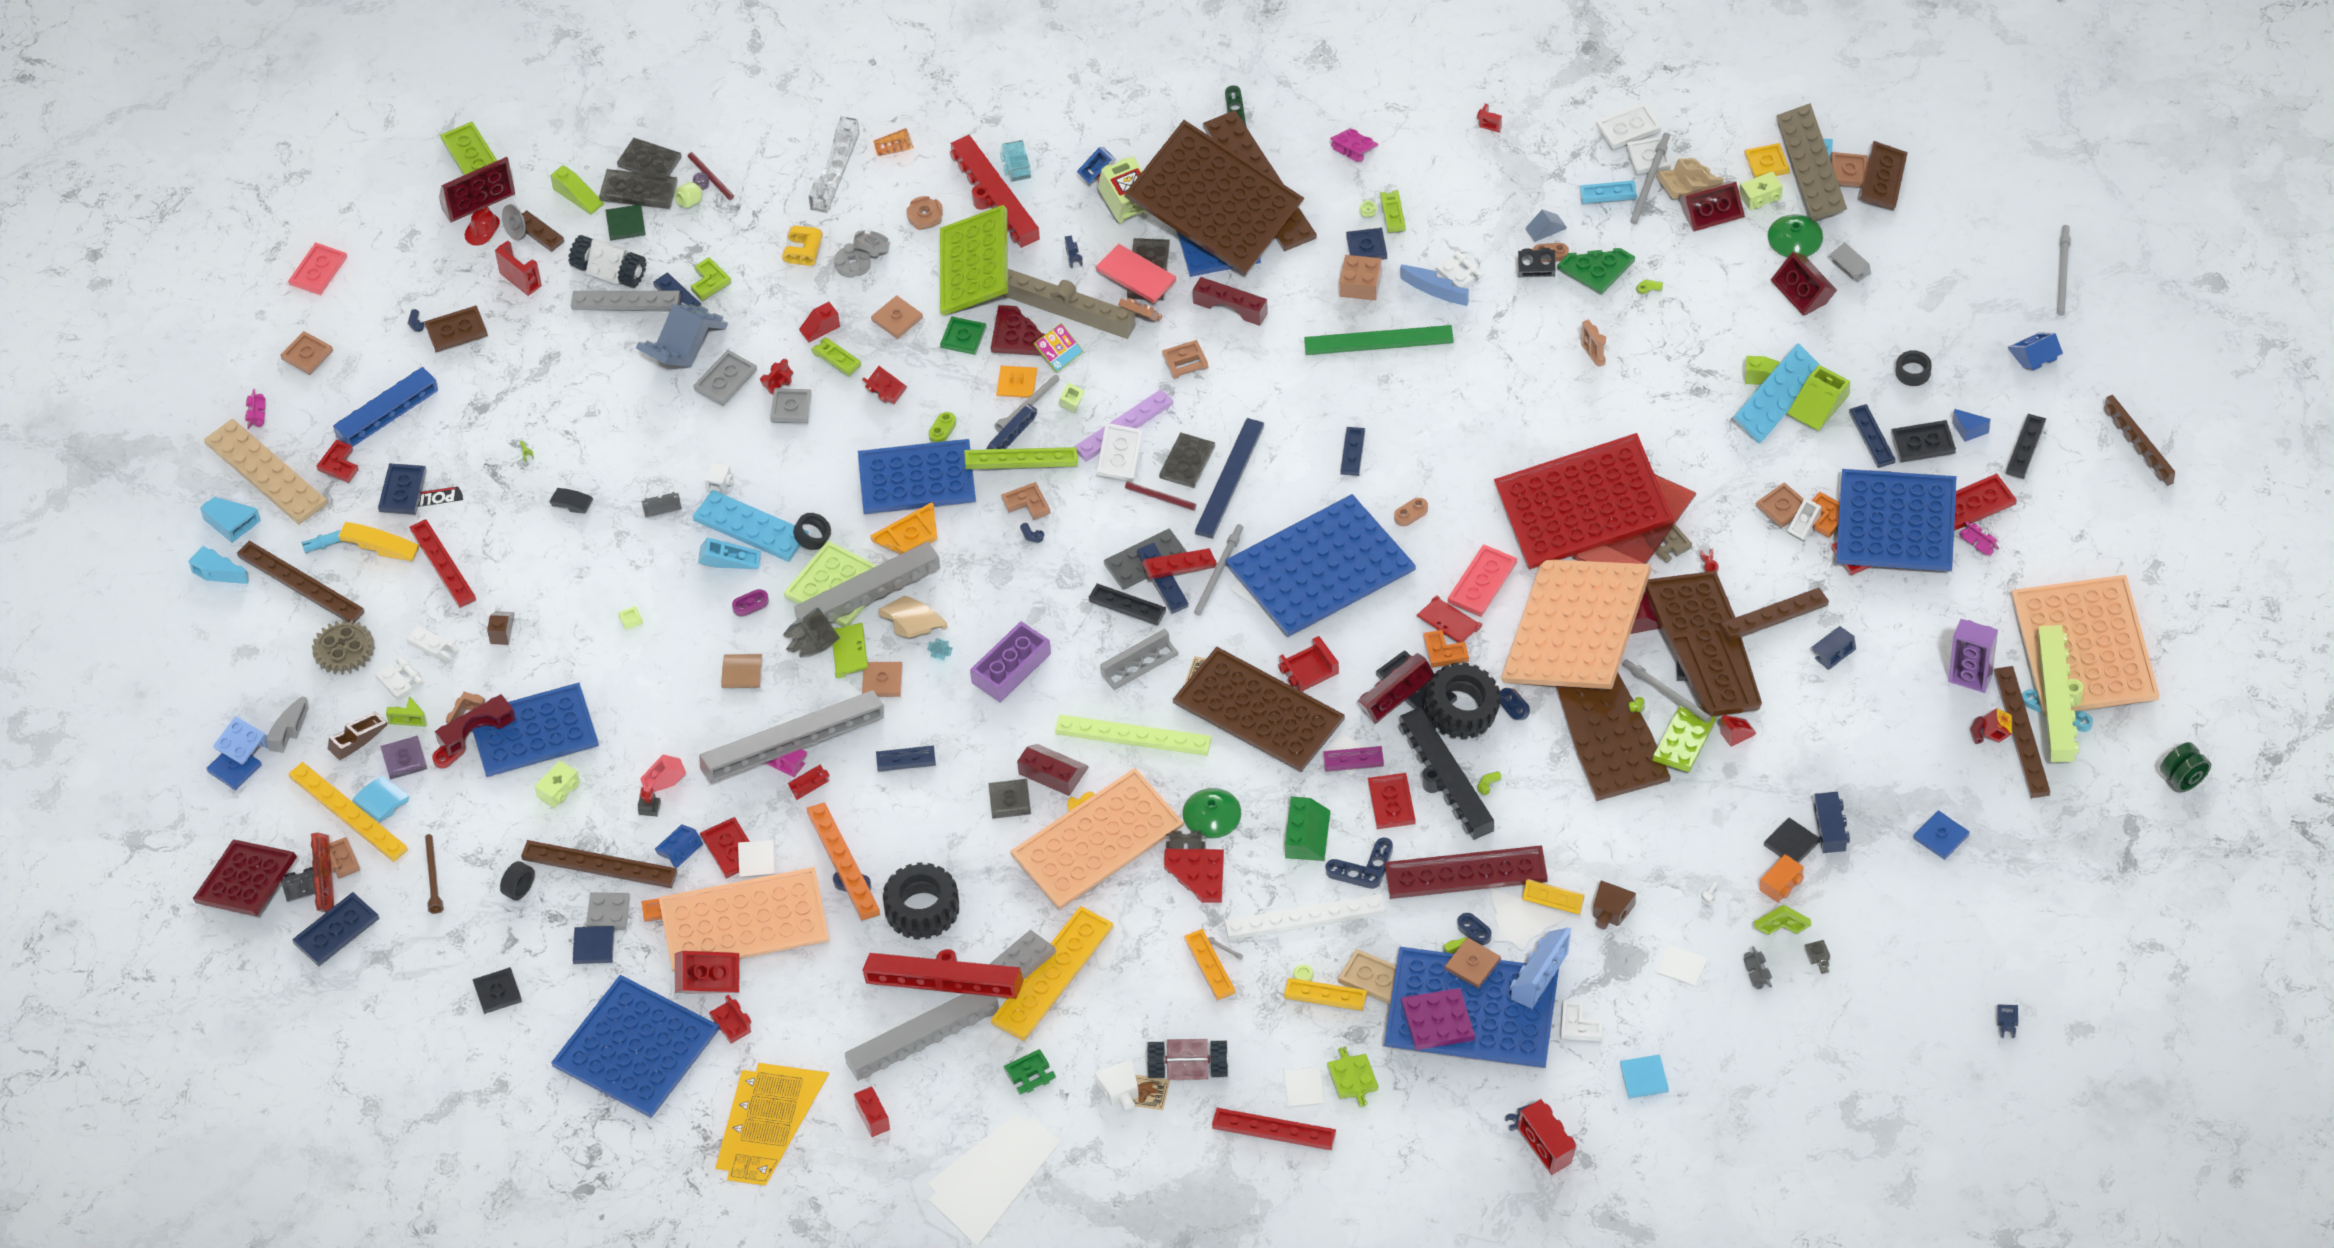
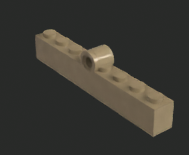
M1008 269V293L1001 296L1126 339L1129 338L1136 327L1135 312L1076 292V286L1068 280H1061L1057 286Z

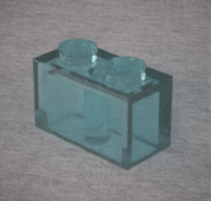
M1023 140L1002 144V151L999 152L1001 162H1005V165H1003L1004 174L1009 176L1010 182L1031 178L1030 164Z

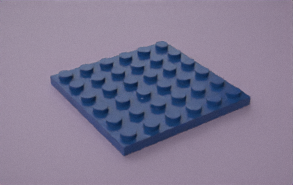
M1842 469L1836 564L1952 571L1957 476Z
M619 975L551 1064L552 1067L652 1118L719 1031V1025Z

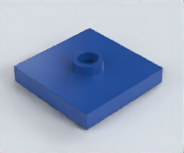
M221 753L206 769L208 773L236 791L262 764L260 760L250 755L244 765H241Z
M1938 810L1914 834L1913 839L1945 860L1969 836L1970 831Z

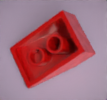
M680 951L675 953V993H739V953Z

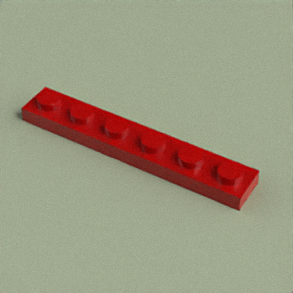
M427 519L410 526V532L458 607L461 608L476 601L475 594Z
M1216 1108L1212 1123V1129L1331 1151L1336 1137V1129L1223 1108Z

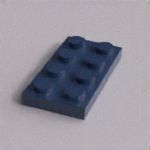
M352 892L294 937L292 941L296 947L319 967L375 923L379 916Z

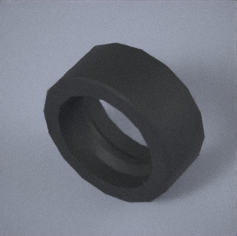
M1909 350L1903 352L1896 361V376L1903 384L1919 386L1929 380L1932 363L1929 356L1925 353ZM1908 363H1917L1923 366L1925 370L1920 373H1909L1903 369V366Z
M805 513L801 515L795 524L793 534L795 540L804 548L818 550L829 539L831 527L826 518L820 514ZM804 524L815 526L821 532L822 537L814 538L809 536L802 526Z
M521 861L512 863L501 879V893L512 900L518 901L522 899L533 884L535 877L534 869Z

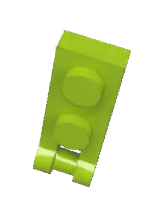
M1393 190L1391 193H1386V191L1380 192L1387 232L1406 231L1399 191Z
M826 337L820 341L819 345H815L811 349L815 356L821 357L848 377L861 367L859 359Z

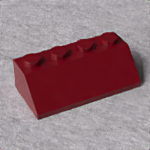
M1416 653L1414 656L1407 658L1405 663L1399 668H1395L1388 677L1380 680L1373 689L1364 693L1357 702L1365 714L1376 724L1433 678L1434 672L1427 659Z

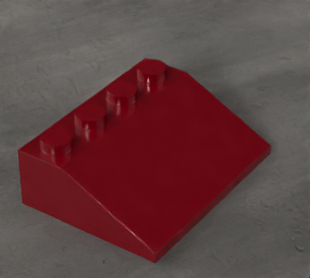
M504 157L441 185L439 194L440 205L450 223L515 195L508 157Z

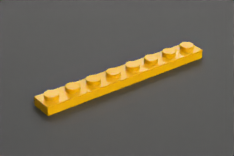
M301 762L288 773L291 780L393 863L408 851L404 843L304 762Z

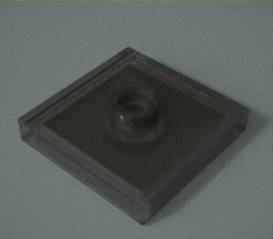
M1027 779L988 783L992 819L1031 814Z

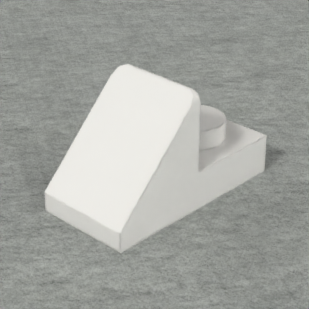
M1805 497L1787 531L1802 540H1806L1813 525L1821 516L1822 506Z

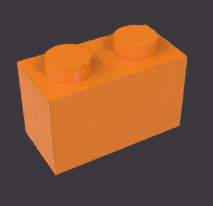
M1784 854L1760 879L1759 890L1779 903L1783 898H1787L1795 885L1801 884L1804 879V866Z

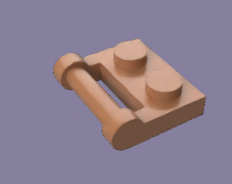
M1589 319L1582 322L1581 346L1596 366H1604L1606 363L1604 356L1606 336L1599 334L1596 325H1592Z
M1197 340L1162 350V356L1173 379L1179 378V375L1201 368L1203 370L1209 368L1206 357ZM1197 359L1199 360V362L1183 366L1180 368H1176V366L1188 363Z

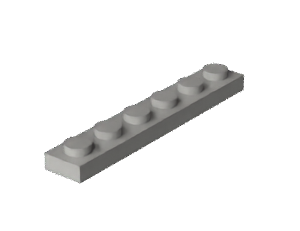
M573 291L570 306L572 310H671L673 304L680 305L681 293L680 291Z

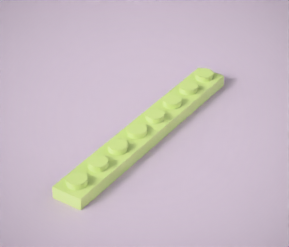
M1060 714L1055 728L1056 735L1208 756L1211 744V736Z

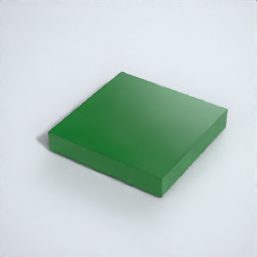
M951 316L941 340L940 348L976 355L987 328L986 323Z

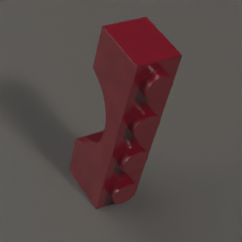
M1203 277L1199 278L1193 288V304L1211 309L1216 304L1229 306L1236 310L1244 321L1261 326L1268 314L1266 298Z
M500 694L491 698L486 703L473 708L468 713L457 717L452 722L441 726L435 731L438 744L448 757H451L466 748V737L473 729L480 726H493L501 729L516 719L513 708L504 696Z

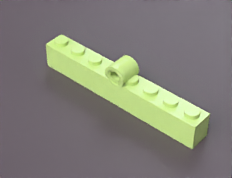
M2062 625L2039 626L2038 643L2050 761L2074 762L2075 754L2079 753L2078 742H2074V738H2077V727L2073 726L2072 723L2075 722V710H2071V706L2081 704L2084 686L2077 679H2068L2070 664H2066V660H2069L2068 648L2064 647V645H2067V633H2063Z

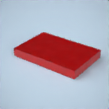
M1406 773L1368 778L1377 829L1416 824Z
M733 817L700 832L701 839L724 877L727 879L739 873L738 843L750 841L737 819Z

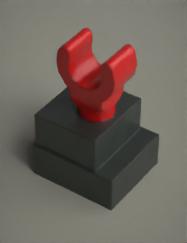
M641 787L637 805L638 814L658 817L661 799L656 798L653 788H651L650 792H646Z

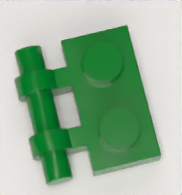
M1040 1049L1004 1065V1070L1013 1085L1022 1082L1023 1085L1016 1088L1019 1095L1025 1092L1030 1093L1034 1091V1088L1042 1084L1045 1086L1056 1078L1054 1071L1045 1073L1044 1070L1050 1067ZM1036 1074L1039 1076L1038 1078L1032 1081H1029L1028 1079Z

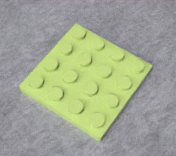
M827 541L785 590L784 596L800 604L877 565ZM865 606L845 614L833 622L842 627L850 626Z

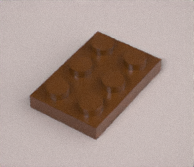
M477 305L424 321L435 352L488 336Z

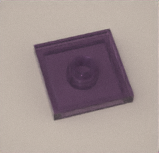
M418 735L380 746L390 780L427 769Z

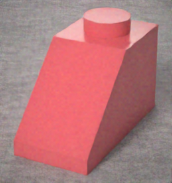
M663 754L640 780L646 792H650L651 788L656 792L675 786L686 774L680 758Z

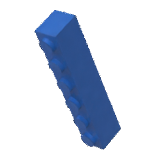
M422 366L334 424L333 428L336 438L354 447L438 391L436 379Z

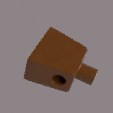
M1601 880L1593 905V917L1598 919L1596 926L1600 929H1606L1609 923L1619 926L1634 908L1636 893Z

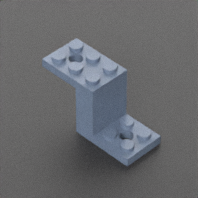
M673 304L657 342L653 343L646 340V343L638 342L636 349L665 364L691 367L708 327L726 329L728 322L722 320L723 317L719 314L708 313V309L700 305L697 307L693 304Z

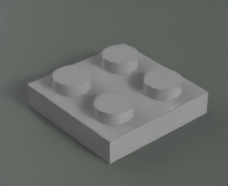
M774 388L770 415L771 422L808 423L812 397L811 389Z
M590 892L586 927L614 926L615 930H626L630 894Z

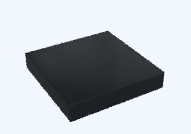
M1789 817L1764 842V846L1780 857L1786 854L1800 863L1820 843V838Z
M511 967L472 979L484 1014L522 1002Z

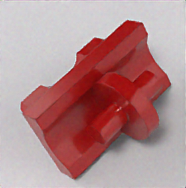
M782 359L780 363L774 362L770 369L771 372L768 375L763 374L760 378L762 386L766 387L769 393L773 395L774 388H781L783 384L788 386L792 383L791 376L794 373L788 365V360Z

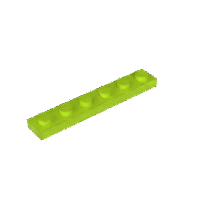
M1077 447L964 450L965 469L1078 466Z

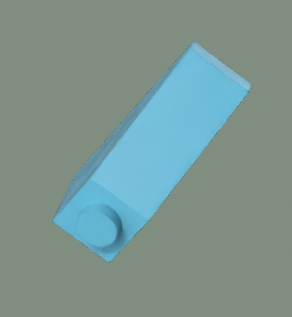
M707 537L700 545L698 563L715 568L758 569L761 551Z

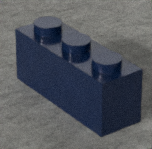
M1838 791L1814 794L1813 805L1822 854L1846 851L1847 843H1850L1849 831L1845 832L1847 819L1846 815H1842V811H1844L1843 799H1839Z

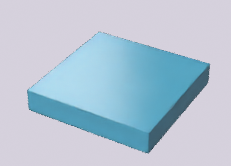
M1660 1054L1620 1061L1628 1099L1669 1092Z

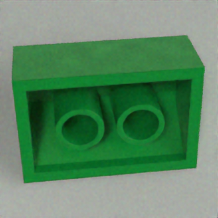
M1291 796L1285 839V858L1325 861L1331 810L1312 798Z

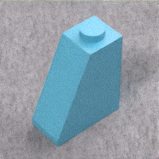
M213 497L200 507L203 519L231 543L261 521L258 510L255 507Z

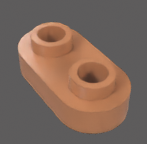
M1564 243L1537 244L1532 249L1550 248L1555 250V262L1562 261L1569 253V248ZM1543 259L1541 262H1550V260Z
M1414 498L1399 507L1394 512L1395 523L1399 526H1408L1425 516L1428 512V502L1423 498Z

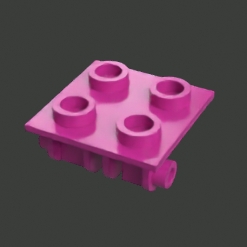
M1350 128L1330 138L1333 150L1346 155L1348 158L1350 157V159L1356 162H1362L1364 160L1363 153L1379 145L1372 138L1363 136L1357 130Z

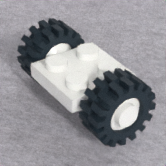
M578 235V238H575V243H572V248L569 250L571 253L568 255L570 257L568 262H570L571 266L586 270L588 275L617 285L624 284L635 288L642 281L641 278L644 277L643 273L646 271L645 266L647 263H645L646 259L644 256L632 252L627 253L625 248L596 238L592 239L584 235Z

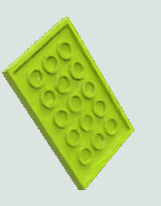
M1004 205L940 228V312L943 316L1008 293L1007 208Z

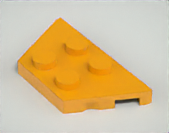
M929 503L870 535L871 541L896 553L903 554L927 541L932 543L937 540L933 503Z

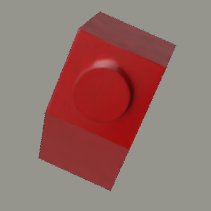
M827 302L812 310L799 328V331L809 343L839 328V314L832 304Z

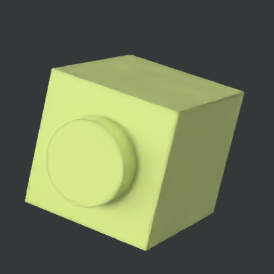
M1067 383L1060 396L1058 405L1075 413L1083 399L1084 390Z

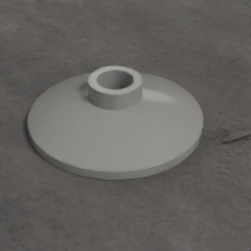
M506 205L502 211L503 226L512 239L519 240L525 234L524 217L515 205Z

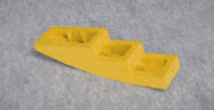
M346 521L339 534L340 541L357 543L359 548L377 551L378 556L413 562L419 549L418 544L397 535Z

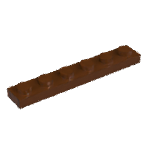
M2114 395L2107 396L2104 406L2106 414L2112 417L2116 426L2125 433L2127 440L2133 443L2137 452L2140 455L2142 454L2148 466L2157 473L2158 478L2161 481L2163 480L2167 486L2173 484L2175 470Z
M1816 588L1722 622L1720 629L1727 639L1732 641L1826 607L1829 600L1820 588Z

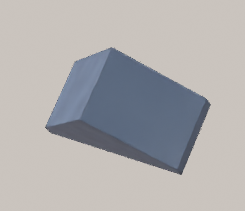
M1543 209L1526 227L1527 233L1534 242L1567 229V226L1558 214Z

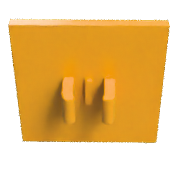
M1001 365L996 396L1029 398L1034 394L1037 367Z

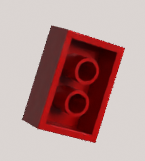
M1540 1099L1522 1109L1517 1128L1549 1173L1553 1175L1572 1164L1576 1143L1571 1136L1566 1134L1562 1122L1556 1120L1553 1116L1551 1107Z

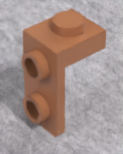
M464 691L461 697L457 698L452 712L448 713L446 723L448 724L457 717L462 716L466 709L471 711L473 708L484 704L485 698L478 694Z

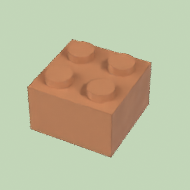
M1345 255L1339 282L1340 297L1376 301L1382 274L1381 258Z

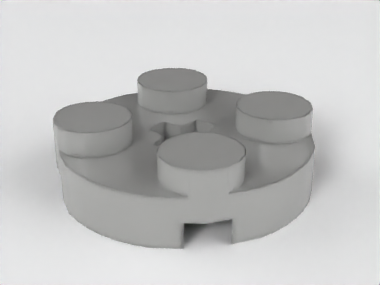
M865 230L857 231L854 235L853 247L868 251V254L871 256H878L879 253L889 250L890 241L888 242V238L881 233L871 231L870 234H865Z
M851 243L844 245V248L840 249L834 257L837 272L847 278H854V275L858 274L862 276L871 267L868 251L856 249Z

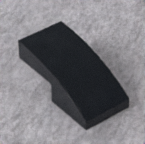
M557 488L549 502L552 507H567L570 512L585 513L593 498L579 491Z

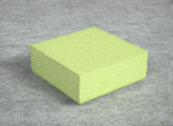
M636 606L618 612L625 630L643 624Z

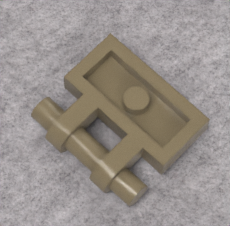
M1675 523L1654 529L1656 533L1654 535L1646 532L1643 536L1647 540L1646 543L1649 547L1654 548L1657 556L1666 563L1672 559L1669 555L1670 552H1673L1677 557L1692 548V542ZM1663 541L1666 545L1662 547L1659 542Z

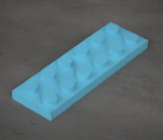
M1797 343L1736 412L1733 418L1758 443H1761L1789 411L1807 378L1820 364Z
M715 490L710 492L693 515V521L787 562H790L801 547L794 538L793 530L795 525Z

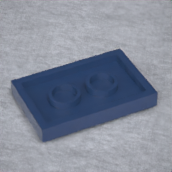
M389 463L378 505L379 512L416 515L427 471L426 466Z

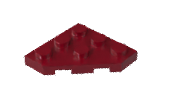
M998 305L991 352L1042 356L1034 343L1045 334L1041 333L1037 326L1028 317L1026 318L1017 306Z

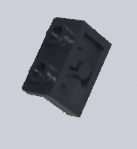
M309 867L300 874L291 872L285 874L281 880L287 902L325 892L319 868Z

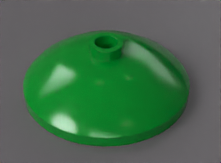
M1799 214L1785 215L1771 224L1768 230V242L1776 253L1788 258L1792 252L1808 257L1817 252L1821 247L1823 231L1816 221H1812L1810 217Z
M1206 788L1195 792L1187 799L1183 807V821L1186 827L1193 834L1203 838L1213 839L1226 836L1236 829L1241 820V806L1237 798L1230 792L1219 788Z

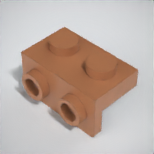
M347 837L328 843L327 838L323 839L324 846L321 849L324 857H329L330 859L328 866L331 873L335 872L339 879L360 871Z

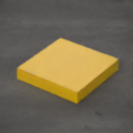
M1780 143L1744 151L1753 178L1772 171L1775 176L1790 173V168Z

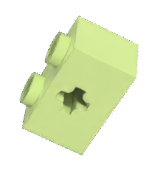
M1773 171L1740 184V197L1749 210L1760 208L1782 198L1783 186Z
M559 760L534 786L537 798L555 808L565 800L572 790L578 787L580 783L578 771Z

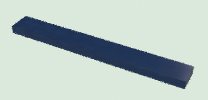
M1246 418L1195 529L1196 535L1214 538L1263 431L1264 422Z

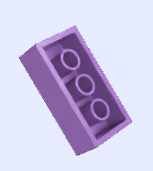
M1960 619L1953 635L1948 682L1986 693L1993 676L1998 629L1981 625L1971 620Z
M1020 621L970 669L972 684L1001 703L1051 655L1050 640Z

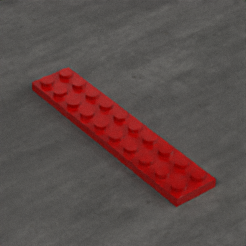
M1997 473L1956 491L1954 531L1967 526L1966 521L1972 524L2016 505L2017 499ZM1837 542L1832 544V550L1834 551L1836 556ZM1843 564L1850 575L1872 567Z

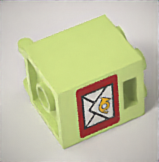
M1134 156L1123 158L1118 163L1106 165L1101 169L1098 189L1119 224L1124 223V220L1139 213L1144 215L1147 212L1124 197L1125 192L1142 172Z

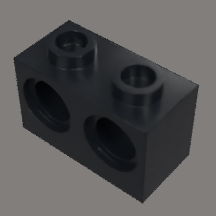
M1525 248L1518 251V278L1555 277V250L1550 248H1541L1540 250ZM1528 259L1531 260L1532 263L1530 265H1525L1523 261ZM1543 259L1550 260V263L1545 265L1541 261Z

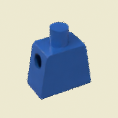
M1098 147L1076 172L1091 184L1098 179L1101 169L1106 165H1112L1116 158L1105 147Z

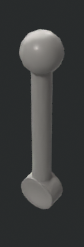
M1214 937L1208 938L1211 945L1214 944L1238 959L1243 958V954L1235 952L1215 941Z

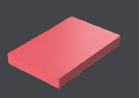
M315 242L288 280L289 285L321 296L347 259V253Z

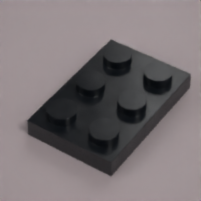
M1947 420L1891 429V435L1900 462L1956 453V447Z

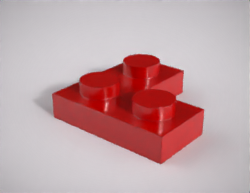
M336 439L316 465L317 470L349 483L359 470L358 465L346 461L353 451L352 445Z

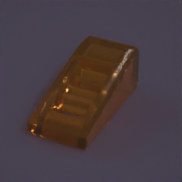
M907 128L873 141L878 156L914 148Z

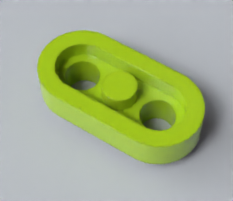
M943 412L937 417L929 430V440L932 443L943 442L948 439L956 426V417L953 413Z

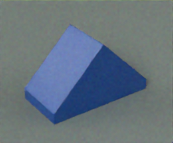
M1954 409L1952 423L1964 442L1989 433L1990 418Z

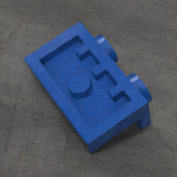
M681 824L655 848L657 855L669 859L673 867L678 868L703 845V842L696 829Z

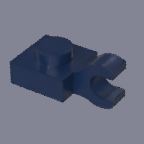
M1072 235L1064 236L1069 266L1073 268V262L1078 261L1080 266H1083V258L1077 254L1079 252L1077 242H1073Z

